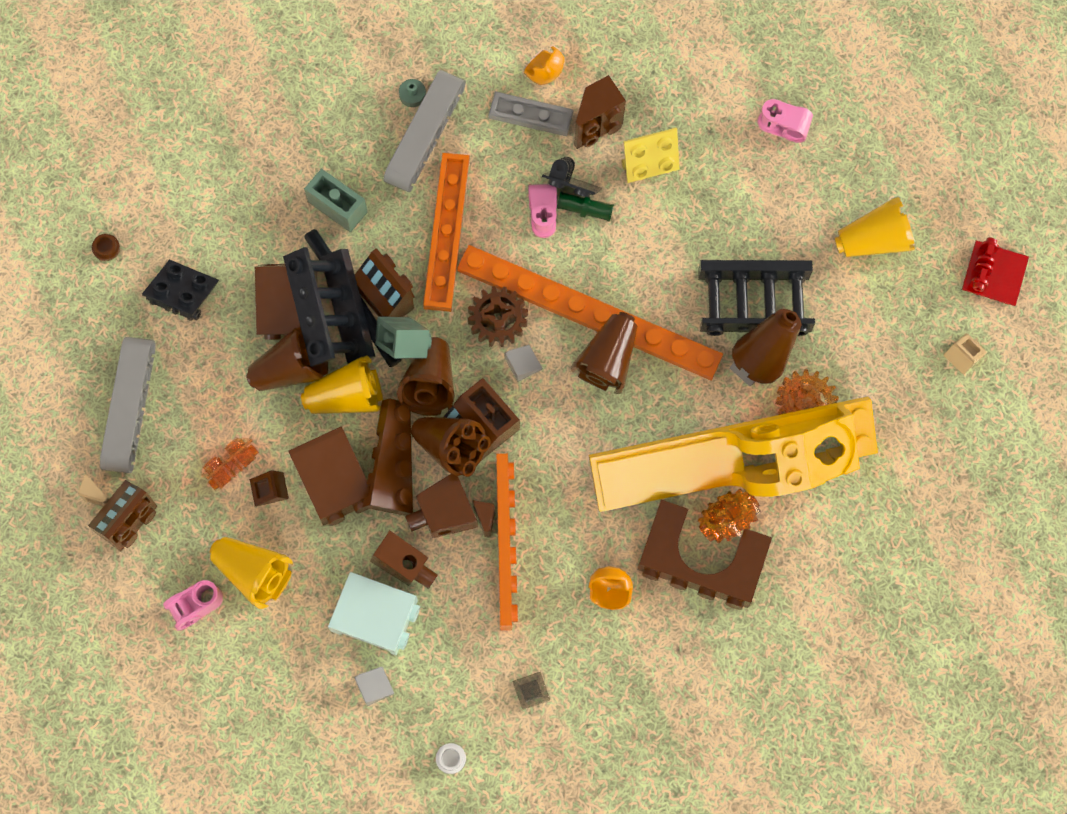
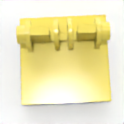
M677 128L623 141L625 159H622L621 162L623 169L626 170L628 183L680 169Z

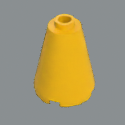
M892 198L838 230L839 236L835 237L834 240L839 254L844 252L846 257L915 250L913 245L914 238L907 215L901 213L900 207H903L900 198Z
M368 356L360 357L324 376L319 381L305 386L304 393H301V402L304 409H309L312 414L370 413L380 411L381 406L378 405V401L383 400V394L376 369L370 370L368 363H372V360Z
M229 537L216 540L210 548L211 562L258 609L267 608L269 605L265 603L271 598L276 601L291 578L292 571L288 570V565H293V562L284 554Z

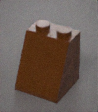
M261 264L255 266L256 335H264L265 340L281 339V335H287L293 329L300 327L285 264ZM314 272L316 283L318 272Z
M342 426L288 451L323 526L329 524V526L337 525L345 520V515L355 511L358 514L368 510V508H363L364 498L369 495L370 486L367 485L366 477Z

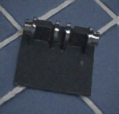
M563 157L556 160L552 164L551 171L542 175V177L549 179L548 184L558 188L570 186L575 188L574 193L584 197H590V195H595L602 191L601 187L572 178L575 162L571 157Z
M169 259L143 291L142 296H145L151 305H157L168 312L172 308V313L175 315L180 311V315L186 317L189 321L193 319L198 320L201 315V310L198 308L219 280Z

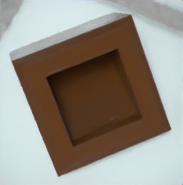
M270 470L249 479L255 507L289 499L283 472Z
M473 500V508L484 537L489 538L492 532L495 506L493 503Z

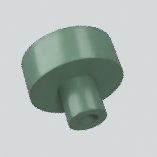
M416 79L404 81L399 87L401 102L407 107L420 106L426 95L424 84Z

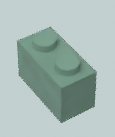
M322 168L304 188L308 203L350 233L368 213L363 197Z
M377 317L375 345L393 358H427V351L430 349L432 342L431 334L427 328L410 317Z

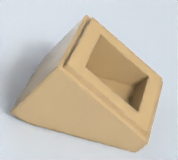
M966 333L948 349L944 357L962 374H965L987 352Z
M85 474L78 491L79 496L85 502L103 507L109 499L91 478Z

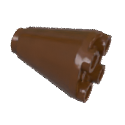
M424 417L418 418L411 428V434L415 441L446 472L456 476L470 477L473 475L491 443L481 424L471 419Z

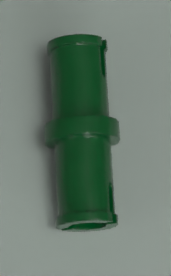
M561 191L556 209L579 213L580 217L584 218L587 215L610 222L614 204H607L591 200L590 197L583 198Z

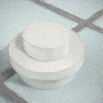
M448 743L438 750L436 763L442 772L455 774L463 769L466 763V755L459 745Z

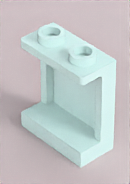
M350 572L328 628L333 633L341 636L345 634L388 650L391 654L397 656L398 650H404L407 645L410 633H407L406 630L410 621H416L420 606L416 605L418 600L413 594Z

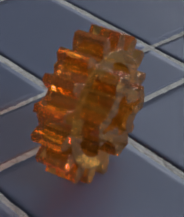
M804 369L802 376H799L794 371L791 379L785 377L782 382L783 386H779L777 394L780 397H777L775 404L782 405L778 414L781 415L823 406L824 402L821 401V393L824 396L825 405L837 403L839 396L832 395L836 387L835 385L827 386L829 377H825L822 380L819 379V371H816L813 376L809 375L808 369ZM789 394L790 397L794 400L793 407H791L789 403ZM807 397L812 399V401H808L807 403H804L802 401V399H806Z
M738 489L735 494L728 491L727 494L718 496L717 502L709 503L708 509L701 512L703 517L698 519L700 523L699 528L710 542L715 539L717 543H720L723 538L730 541L736 536H741L743 529L749 530L751 522L758 520L756 515L761 513L760 505L755 496L750 495L746 491L743 493L741 489Z

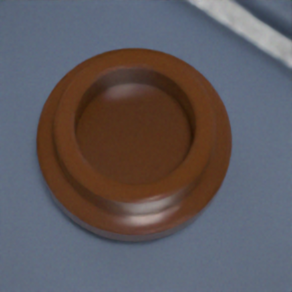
M101 234L94 239L92 252L97 259L110 261L120 252L119 241L113 235Z

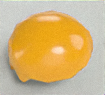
M554 46L551 47L552 53L542 50L524 69V74L538 85L549 84L562 73L565 59L562 53Z
M607 566L598 568L590 576L588 588H590V600L594 604L609 610L623 609L630 604L633 584L630 576L625 571L617 567Z

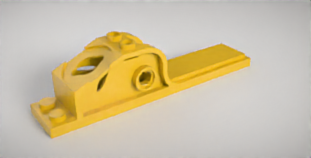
M867 396L590 454L588 456L598 510L603 512L722 486L742 487L750 495L759 497H773L809 490L824 484L830 479L860 469L858 457L877 454L878 448L872 401ZM833 436L840 443L838 447L825 449V452L814 454L815 448L827 437ZM742 452L752 455L775 453L776 462L758 466H744Z

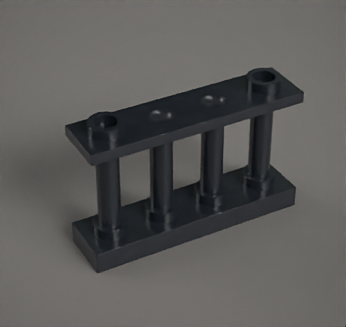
M303 247L283 256L310 367L335 359V354L345 353L347 364L360 357H375L349 250H336L320 257L321 260H311L308 247ZM314 272H324L328 288L317 287ZM321 299H331L335 315H324ZM328 326H338L342 342H331Z
M700 260L698 280H705L708 283L709 318H702L700 332H707L709 336H720L724 332H749L776 312L775 283L778 280H789V283L792 284V307L801 320L798 336H805L808 332H812L815 318H804L803 283L805 280L810 279L813 272L812 260ZM722 280H733L736 283L737 318H720L719 283ZM750 280H761L764 283L765 318H748L747 283Z

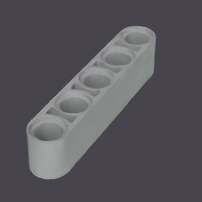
M443 70L437 73L385 171L384 182L411 192L413 189L412 183H416L425 166L423 162H427L437 143L435 139H439L449 120L447 116H451L460 99L458 97L459 94L462 95L464 92L466 80Z
M125 337L123 339L101 450V470L132 473L134 465H131V463L135 462L139 441L137 435H140L144 414L142 408H145L149 384L146 383L150 381L154 357L151 356L152 354L155 355L156 349L154 340Z

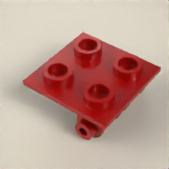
M988 237L984 242L976 240L961 290L1016 306L1029 256L1000 248L997 244L998 240L992 237Z

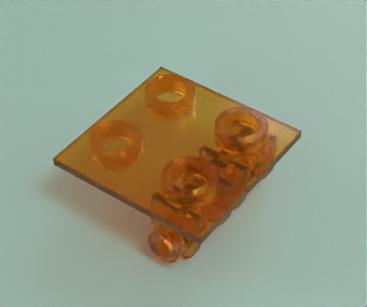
M245 437L243 439L235 438L224 448L227 452L221 458L214 456L202 467L205 471L201 476L205 479L211 478L208 484L214 490L219 487L222 489L232 480L222 468L223 466L234 478L237 476L227 465L229 461L240 472L243 471L234 457L245 468L256 459L255 456L259 452L252 444L247 447L253 441L252 439Z

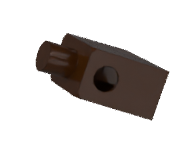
M453 474L446 476L419 493L416 499L420 510L405 516L411 532L427 526L432 538L478 527L477 519L459 477Z
M390 530L370 560L371 563L408 586L415 580L429 589L438 576L437 573L424 565L428 559L426 555ZM402 561H410L413 564V569H406Z

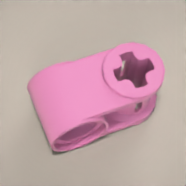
M771 99L764 103L757 123L764 132L786 138L789 141L801 143L806 140L813 114L804 107H797Z
M550 184L528 185L532 231L540 238L550 237L556 231V187Z
M202 580L183 592L173 595L163 603L165 609H169L176 622L175 628L177 631H180L217 609L223 601V593L213 582ZM213 589L214 595L212 599L208 602H202L201 596L203 592Z

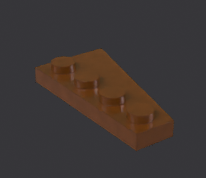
M391 398L382 400L376 430L379 440L377 447H374L372 452V459L375 462L373 473L368 474L367 485L370 486L368 497L364 498L363 508L403 516L413 513L411 411H409L410 406L405 402L402 405L399 400Z

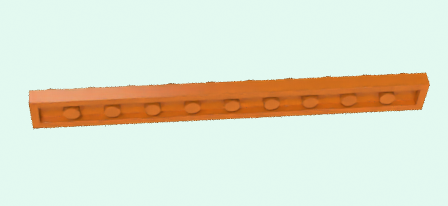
M468 245L457 267V272L490 286H495L499 290L507 287V293L511 294L516 291L518 298L597 332L612 314L625 312L471 245ZM627 313L635 318L634 322L638 326L634 348L712 381L723 353Z

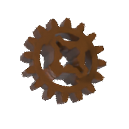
M492 286L491 293L489 294L484 289L481 290L482 298L474 296L473 304L475 306L468 307V313L472 315L467 317L468 325H473L471 327L472 335L479 333V342L488 339L489 347H492L495 341H499L500 347H504L505 340H508L511 344L515 343L514 335L522 337L523 330L521 327H527L528 320L525 319L528 316V309L523 308L525 306L524 299L516 300V291L510 295L507 294V287H503L501 292H497L496 287ZM490 303V305L486 309H483L484 306ZM500 313L501 319L496 320L494 314ZM514 323V325L510 329L505 331L509 324ZM484 327H489V328L492 329L494 332H491V331L487 330V329L484 328Z

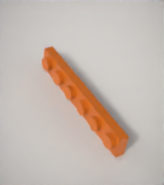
M442 153L423 304L426 310L452 312L470 155Z
M508 453L496 454L501 631L512 630V622H518V604L512 605L511 593H517V575L511 576V564H517L516 547H510V536H516L515 518H510L509 508H515V490H509V480H514V462H508Z

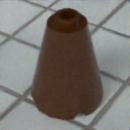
M779 309L739 338L732 348V358L739 371L743 368L749 374L747 378L761 384H771L780 378L784 373L801 328V320L798 315L792 310Z
M625 312L612 314L573 362L571 371L575 372L578 370L580 372L578 377L581 380L597 388L607 391L608 387L616 388L614 394H621L625 387L638 328L634 322L635 318Z
M298 327L248 367L246 378L249 385L258 391L319 381L324 378V375L328 374V361L310 367L301 327Z
M431 337L432 342L430 349L427 351V358H413L398 385L397 397L402 405L405 402L410 406L409 411L423 416L440 415L442 410L446 408L449 410L454 402L455 395L450 348L448 343L439 337Z

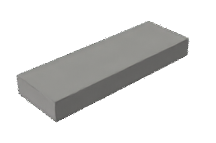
M495 91L488 116L489 119L567 137L573 109Z

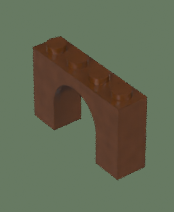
M661 500L637 570L642 571V576L650 580L658 581L659 578L670 581L669 585L676 589L686 590L688 587L697 590V594L702 598L714 600L717 597L726 600L725 604L731 608L742 610L743 607L748 608L752 602L772 537L744 528L733 561L726 569L715 574L698 573L685 564L678 548L679 536L689 509Z

